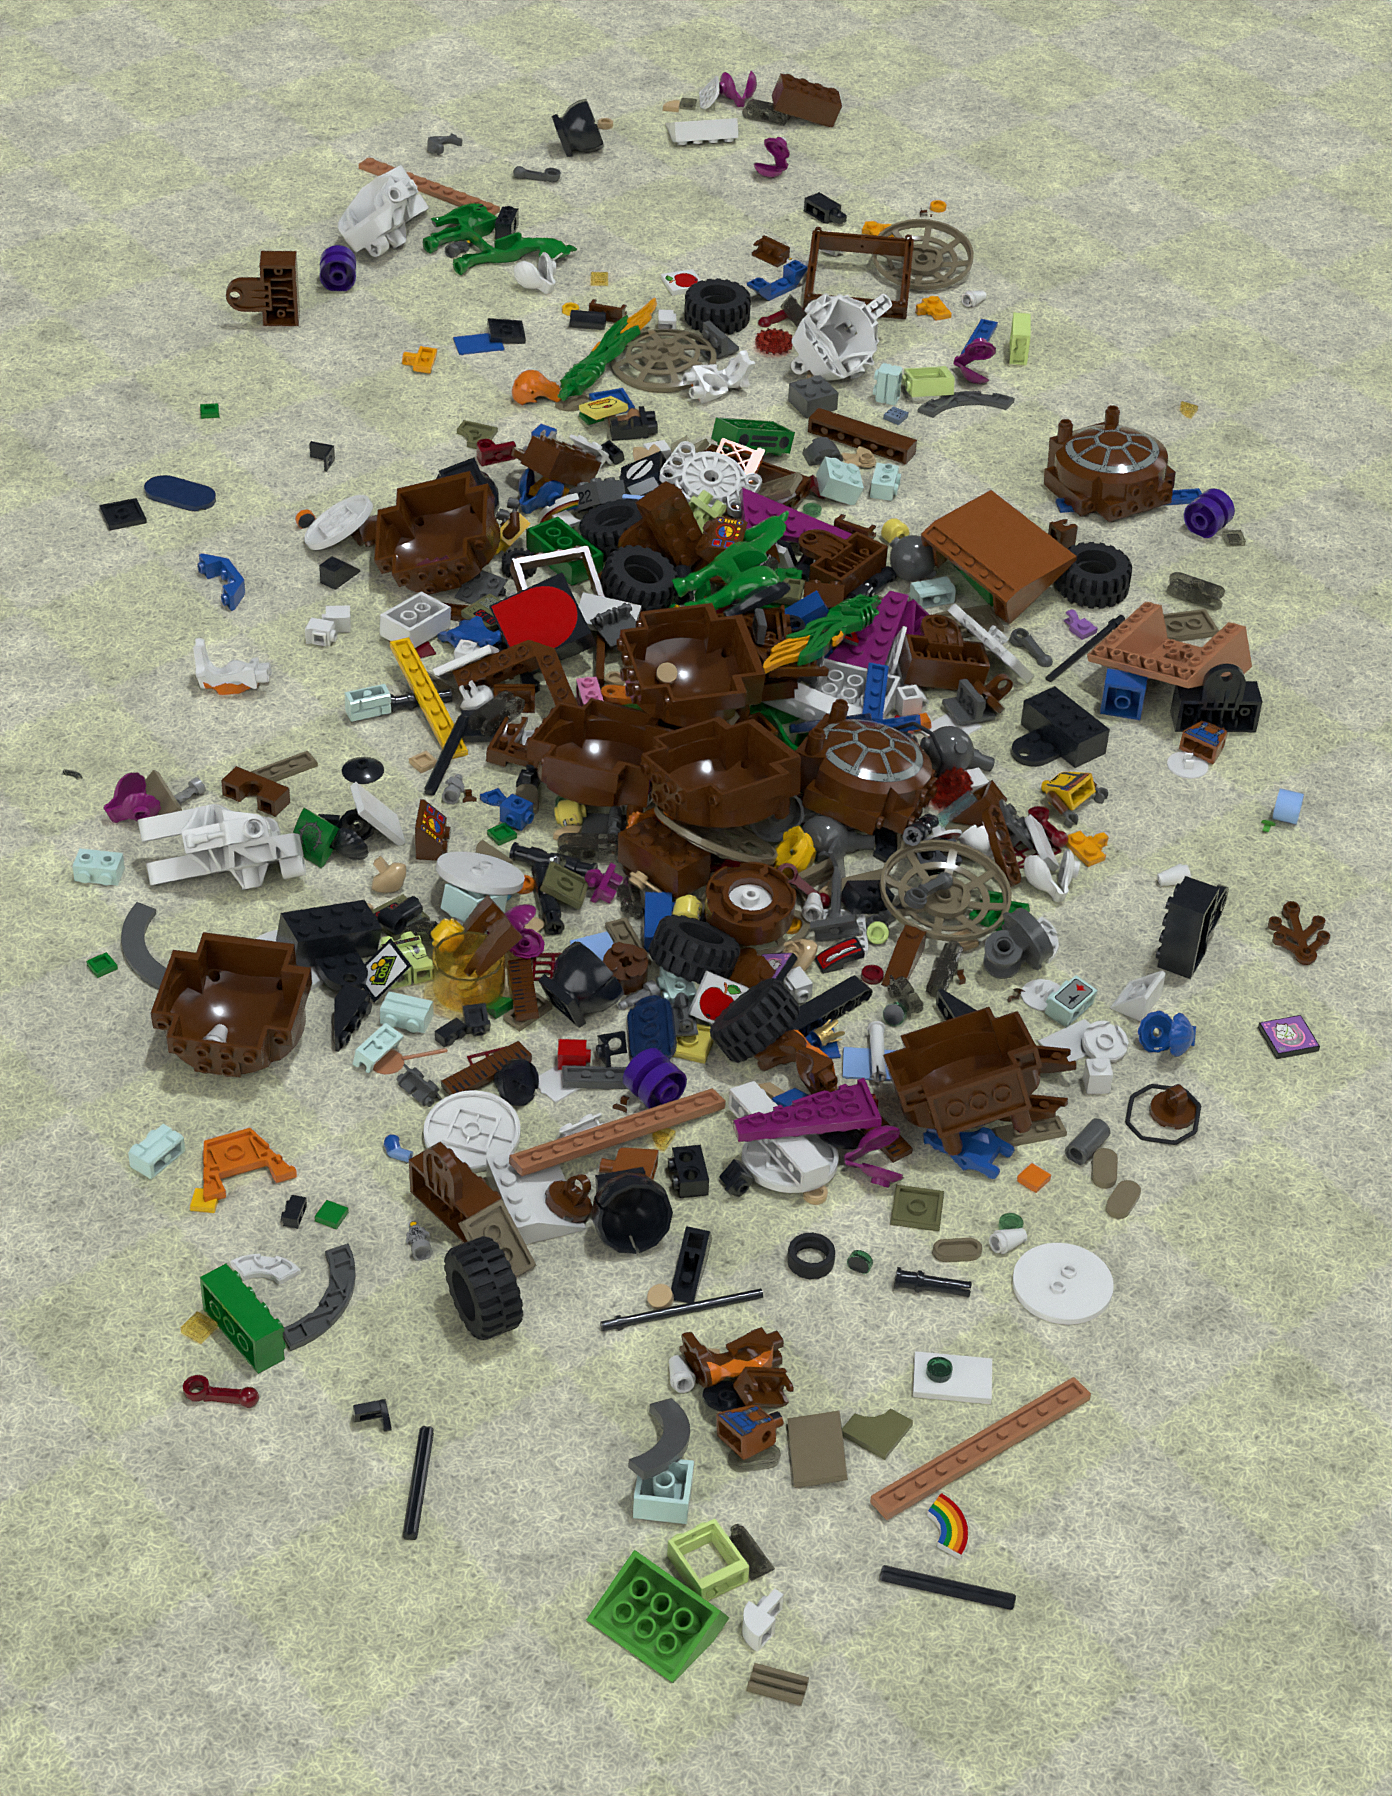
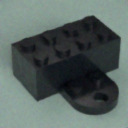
M1226 663L1212 667L1205 674L1202 686L1185 688L1175 685L1170 713L1175 732H1183L1200 721H1206L1212 725L1221 724L1227 732H1256L1263 701L1257 681H1246L1241 668L1234 664ZM1224 672L1231 673L1226 677L1221 676Z
M1056 686L1024 700L1020 725L1030 733L1017 738L1012 743L1011 748L1012 757L1020 764L1038 767L1061 757L1076 768L1106 754L1110 729ZM1026 753L1028 754V756H1022L1020 754Z
M1188 876L1184 877L1181 884L1177 883L1173 897L1169 896L1165 906L1168 913L1163 918L1162 926H1165V929L1162 930L1159 937V942L1162 944L1156 953V959H1159L1158 968L1188 979L1192 978L1206 954L1209 937L1223 913L1229 887L1218 884L1216 887Z
M357 900L280 913L276 942L295 944L297 966H314L323 982L331 989L340 992L345 984L362 989L367 981L368 969L361 958L373 956L378 951L382 927L366 901Z

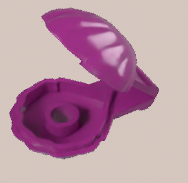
M750 71L743 97L736 91L732 76L727 72H723L720 76L719 93L725 95L726 98L732 99L737 107H744L745 100L751 98L757 88V79L754 72Z
M769 137L764 140V146L774 156L775 164L768 165L756 162L754 163V168L762 176L774 178L787 170L789 164L786 158L789 157L790 152L787 142L783 138Z
M983 338L975 339L971 344L967 345L965 353L954 358L953 364L960 368L963 377L969 382L975 384L987 383L990 379L965 366L974 360L990 359L996 354V347Z
M130 772L119 779L114 790L113 799L104 805L103 809L113 823L127 819L138 822L139 819L159 814L161 810L160 801L154 796L146 794L145 777L140 775V773Z
M530 904L515 906L504 913L523 937L509 952L523 959L537 957L544 951L545 942L539 933L533 929L524 928L536 914L537 909Z
M886 1125L870 1130L860 1140L858 1149L845 1154V1164L854 1168H860L863 1173L872 1177L870 1183L889 1188L891 1182L903 1180V1174L863 1162L862 1164L854 1162L865 1154L894 1142L899 1138L900 1129Z

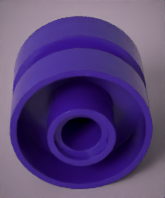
M334 245L325 249L321 254L319 277L326 289L330 291H347L355 284L356 257L349 248Z
M1207 489L1185 508L1184 522L1187 528L1192 533L1203 538L1214 536L1233 519L1235 514L1233 501L1220 489Z
M649 1048L636 1055L628 1064L623 1074V1084L636 1097H639V1100L647 1108L651 1109L678 1100L686 1088L687 1077L659 1049Z

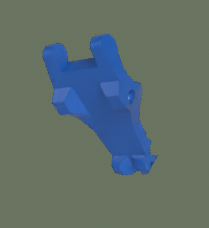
M475 616L471 620H463L459 622V626L456 628L442 631L437 635L442 643L448 641L455 648L460 640L475 642L480 648L487 645L493 646L496 642L498 644L503 642L501 631L492 632L488 630L480 616Z
M982 1127L974 1132H959L963 1143L962 1152L950 1157L963 1171L973 1169L990 1179L997 1178L1000 1169L992 1164L999 1153L1005 1157H1011L1015 1151L1014 1147L995 1136L993 1131L986 1127ZM927 1128L926 1132L923 1133L924 1145L930 1144L933 1149L948 1154L945 1152L941 1138L939 1139L936 1130Z

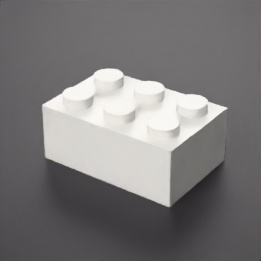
M419 592L380 615V635L389 641L409 637L414 648L438 635V633L450 628L451 607L423 592Z

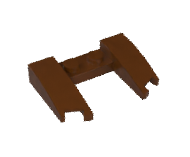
M508 717L504 718L487 747L486 762L506 767L508 762L524 767L527 764L534 765V760L527 759L525 745L518 743L528 722V717H521L520 724H509Z
M487 895L464 922V940L452 951V956L457 959L488 930L490 934L478 947L464 969V973L467 976H471L475 971L480 977L523 937L501 908Z
M1036 1045L1043 1067L1039 1069L1040 1073L1076 1070V1061H1068L1067 1059L1071 1055L1069 1048ZM1031 1094L1029 1096L1032 1109H1029L1031 1121L1054 1118L1056 1111L1060 1107L1068 1105V1098ZM1010 1116L999 1119L1004 1122H1012Z

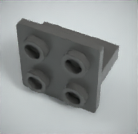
M703 322V338L712 344L717 359L739 351V346L712 322ZM695 340V342L698 345H704L703 343ZM700 350V353L710 361L711 351Z
M967 679L959 680L956 697L942 700L944 707L959 725L986 722L996 718V715L986 704L984 698Z
M1003 799L1000 800V808L1012 846L1014 847L1019 841H1022L1030 850L1033 849L1034 845L1024 821L1025 818L1017 815V811L1011 803L1007 804Z

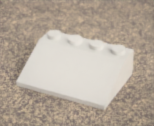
M737 118L665 123L672 141L678 142V145H687V141H693V144H703V140H709V143H718V139H724V142H733L734 138H738Z
M824 658L822 666L829 669L828 676H819L815 690L837 699L846 700L849 704L862 709L867 669ZM888 674L883 718L895 705L897 687H900V677Z
M509 1152L486 1158V1175L491 1189L500 1194L525 1244L586 1230L584 1222H571L573 1218L564 1216L562 1219L553 1213L546 1204L547 1194L545 1192L549 1185L554 1181H566L559 1164L521 1177L509 1164V1155L514 1153Z

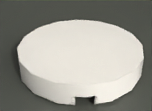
M1105 1020L1090 1024L1082 1036V1046L1086 1054L1091 1059L1109 1058L1110 1063L1121 1060L1127 1052L1129 1043L1127 1035L1118 1025L1109 1024L1110 1022Z

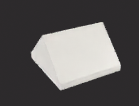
M1162 970L1129 981L1110 1008L1141 1021L1147 1016L1162 995L1165 972Z

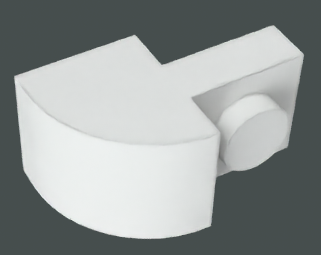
M776 1589L768 1596H763L757 1606L748 1601L744 1608L743 1637L746 1643L757 1652L775 1634V1617L782 1610L784 1594Z

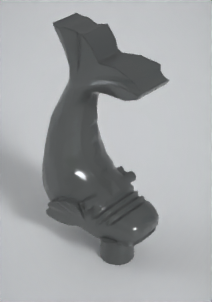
M453 133L449 136L428 137L427 151L439 155L444 152L443 144L451 143L462 146L463 140Z

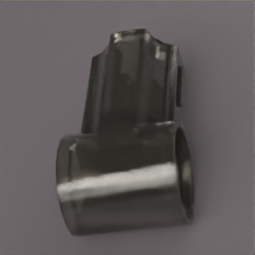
M423 917L406 926L404 932L411 931L414 936L420 935L421 941L433 942L431 931L439 923Z

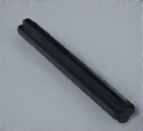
M458 716L424 787L425 794L435 795L469 723L467 716Z
M422 1426L419 1429L403 1527V1538L406 1540H416L418 1538L434 1437V1429L431 1426Z
M883 1565L880 1573V1580L883 1582L1013 1610L1015 1606L1016 1595L1009 1592Z

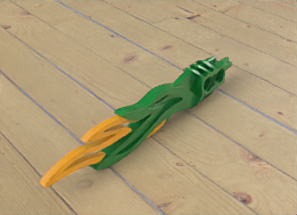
M656 298L650 300L631 317L628 318V315L624 316L608 329L601 342L594 346L590 354L579 363L574 364L569 369V372L565 373V376L560 380V388L562 389L557 395L558 398L565 401L569 396L581 395L604 373L606 364L619 356L624 351L626 345L640 335V330L651 320V314L657 306Z
M859 594L854 598L846 599L832 607L828 611L827 617L815 619L809 622L805 629L786 635V640L778 643L771 649L770 656L763 664L765 674L785 664L798 661L797 665L801 666L813 662L825 655L830 646L838 645L846 634L862 631L867 626H870L875 616L879 614V611L876 609L881 604V600H878L879 596L868 597Z

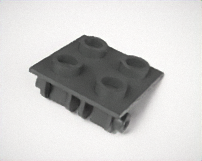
M482 570L477 576L462 584L455 598L473 604L488 594H492L495 597L505 596L507 590L504 586L508 580Z
M623 603L617 608L613 607L612 610L608 609L606 612L598 613L596 617L590 620L610 648L616 646V640L620 637L621 629L636 628V620L630 614V611H632L630 603Z
M620 806L611 807L609 814L587 813V817H583L581 842L618 844V833L626 829V815H622V808Z

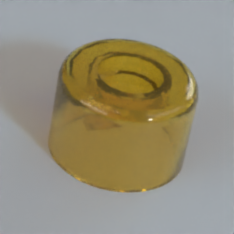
M471 931L459 932L445 937L435 946L432 953L433 991L437 1000L446 1008L459 1013H463L462 1006L486 1003L487 1008L503 996L505 991V955L480 977L475 971L471 976H467L464 973L467 964L488 935Z

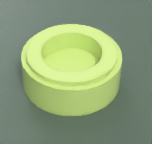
M880 921L872 922L866 930L867 938L873 944L884 943L889 936L888 927Z

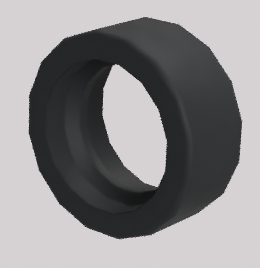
M814 1232L800 1234L789 1244L787 1255L788 1267L801 1278L810 1280L825 1277L832 1271L835 1263L836 1252L834 1244L822 1234ZM812 1248L824 1253L826 1258L818 1263H809L801 1260L797 1253L803 1249Z

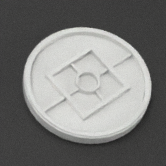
M366 495L351 496L336 503L323 512L309 526L304 537L305 543L312 550H320L340 542L366 521L372 512L373 503Z
M445 853L438 858L436 865L437 873L445 881L459 888L487 895L514 894L522 889L525 879L523 873L514 865L480 853Z
M462 1091L445 1097L430 1110L424 1123V1141L426 1148L442 1142L447 1148H451L462 1162H466L473 1172L486 1171L487 1157L509 1152L514 1153L520 1141V1121L513 1107L501 1097L484 1091Z
M818 1134L804 1135L816 1147V1150L823 1158L828 1160L830 1164L829 1182L834 1177L838 1167V1151L836 1147L824 1142ZM758 1140L744 1142L741 1162L755 1178V1182L763 1187L785 1193H801L812 1191L825 1185L802 1191Z
M1047 1243L1028 1250L1016 1263L1012 1279L1014 1293L1024 1308L1045 1321L1065 1325L1085 1323L1101 1315L1110 1304L1114 1288L1111 1272L1098 1256L1085 1248L1068 1243Z

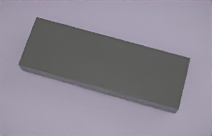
M562 1066L563 1088L627 1089L623 1084V1074L626 1067Z

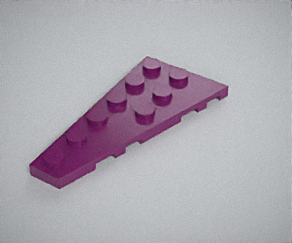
M742 487L740 491L742 520L748 522L747 528L753 527L771 516L779 517L785 511H789L788 519L784 522L786 530L780 538L781 540L798 543L799 536L803 532L812 529L825 530L843 539H847L852 535L849 532Z
M889 591L881 600V604L877 606L876 609L879 611V614L875 616L873 623L862 631H856L859 641L858 646L843 641L827 659L865 669L868 668L869 662L886 665L909 601V595Z
M865 1078L857 1080V1084L849 1087L847 1084L838 1086L836 1091L828 1092L824 1090L794 1100L792 1105L784 1108L782 1105L775 1106L772 1112L766 1114L757 1112L733 1120V1129L738 1142H751L753 1140L776 1139L788 1136L798 1137L800 1135L823 1134L825 1132L848 1131L861 1128L870 1129L881 1126L882 1118Z

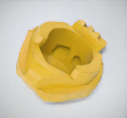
M799 825L784 832L783 841L775 848L778 856L773 865L777 869L783 863H790L797 868L798 873L810 868L814 863L817 852L813 846L811 836L808 833H804ZM790 868L783 869L782 872L791 879L793 876L792 870Z

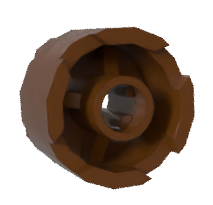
M622 942L614 943L607 950L603 957V962L619 981L624 995H630L632 992L643 989V984L647 982L648 977L646 951L633 944Z

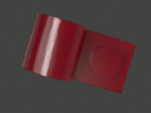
M480 439L477 441V460L481 466L514 460L516 458L511 455L513 447H516L514 441L495 444L490 439Z

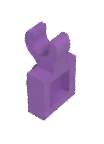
M1070 609L1066 611L1065 614L1069 618L1064 619V622L1070 625L1069 631L1081 640L1097 633L1098 628L1085 618L1080 620L1075 610Z

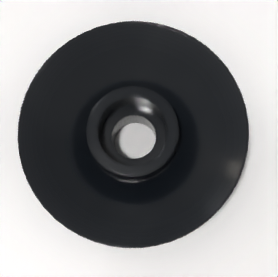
M371 757L350 759L342 767L343 777L352 783H373L384 774L383 764Z
M858 1129L818 1134L824 1142L842 1149H858L860 1140L864 1136Z
M720 1381L716 1385L704 1388L703 1401L714 1410L724 1412L745 1407L733 1386L735 1382Z

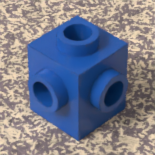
M511 794L500 804V822H506L507 825L520 831L532 823L534 819L532 802Z

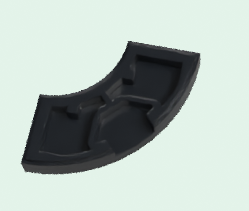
M882 827L881 829L877 828L873 836L875 835L876 844L873 857L886 863L889 857L897 851V840L892 830Z

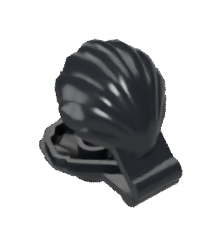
M356 808L348 810L341 816L338 824L334 825L339 830L329 847L351 860H363L368 857L369 853L368 846L364 840L373 835L375 827L358 815Z

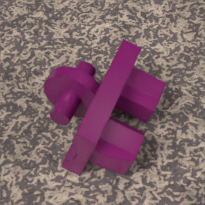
M610 862L606 872L603 874L599 869H591L586 872L585 881L588 883V886L591 888L596 887L590 899L591 902L596 903L598 899H601L610 904L617 892L615 890L619 887L623 877L613 872L616 867L613 863Z

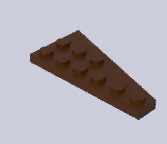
M743 616L763 666L766 659L770 656L771 649L784 641V639L779 641L776 639V634L766 632L764 645L756 644L752 630L753 619ZM816 660L801 666L797 665V661L782 665L767 673L769 677L775 679L781 677L797 679L800 677L828 676L829 669L825 666H817Z

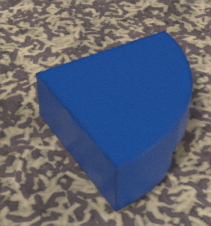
M499 788L480 794V800L492 806H500L507 799Z

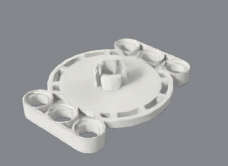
M683 441L676 447L661 468L659 476L662 483L667 481L671 484L675 483V486L680 489L683 488L687 502L691 501L690 499L693 495L698 497L703 490H706L714 496L708 505L712 508L718 499L727 506V513L733 517L742 515L740 500L742 487L758 493L762 483V478L758 474L750 473L745 475L741 466L726 455L710 451L695 453V446L688 441ZM686 448L689 449L691 452L683 453L681 449ZM680 461L682 464L674 465L672 462ZM671 473L673 477L668 478L665 477L663 474ZM754 480V481H756L758 484H757V485H751V484L748 483V481ZM738 505L740 509L734 510L731 506Z
M955 603L949 608L948 612L1026 683L1034 677L1013 654L1002 646L1009 639L996 626L992 625L987 632Z

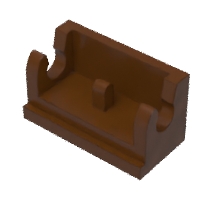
M763 235L761 239L753 244L756 247L758 246V248L752 252V256L777 268L785 264L790 257L789 246Z
M592 299L591 303H589V311L606 312L607 322L616 323L627 315V311H625L626 304H623L620 308L597 304L596 299Z
M841 514L834 520V526L846 532L854 534L857 531L872 539L876 537L877 533L873 532L876 525L866 528L843 520L846 517L844 514Z
M1068 519L1049 522L1048 534L1065 548H1069L1076 543L1078 530L1076 524L1065 526L1064 524L1068 523Z
M494 684V710L503 709V713H535V684Z
M745 1367L733 1384L745 1406L784 1407L789 1403L787 1396L783 1392L784 1387H786L788 1392L794 1391L793 1384L786 1375L787 1371L785 1368Z

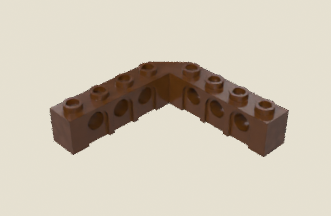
M526 640L453 671L458 687L463 685L464 689L470 692L469 681H473L476 687L485 685L493 688L494 684L507 679L512 680L514 679L513 677L540 668L555 706L559 701L578 706L555 648L531 640Z

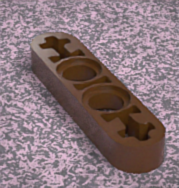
M991 805L982 811V820L988 834L995 863L1006 875L1010 887H1013L1021 882L1020 869L1003 813L998 806ZM996 831L999 833L1001 840L998 839ZM1002 852L1006 855L1007 861L1004 859Z

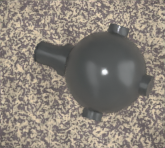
M908 535L901 539L896 536L889 543L892 547L890 565L899 578L909 582H917L925 578L928 580L932 579L936 575L933 547H925L922 544L921 536Z
M944 726L933 731L946 761L941 773L942 776H956L967 768H980L989 772L993 769L995 759L975 749L971 738L962 729L954 726ZM929 735L928 738H922L920 746L929 756L932 769L937 773L941 758Z
M822 814L816 815L807 820L802 826L803 832L808 833L813 840V846L817 851L814 861L819 863L830 858L828 850L836 836H841L843 856L847 852H854L855 850H874L875 835H862L856 833V831H849L845 824Z

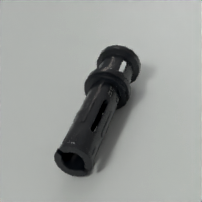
M450 689L437 691L443 703L452 702V692ZM412 692L395 696L390 694L391 712L399 709L412 710L414 707L420 706Z
M897 1267L894 1289L896 1290L900 1287L913 1289L916 1293L922 1292V1290L970 1297V1290L960 1288L971 1289L972 1281L924 1275L925 1272H922V1270L911 1272Z

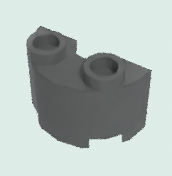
M827 437L813 439V443L807 448L804 447L802 452L809 466L820 465L825 456L843 461V456L838 447Z

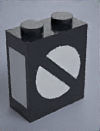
M662 451L621 467L619 479L624 482L626 494L645 496L662 484L659 479L660 470L667 461ZM669 473L663 474L665 477L669 478Z

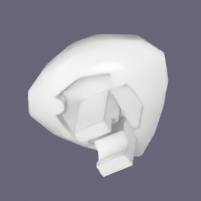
M469 681L470 692L465 690L463 685L459 687L464 697L460 705L461 709L490 710L493 707V693L488 686L480 685L476 687L473 681Z

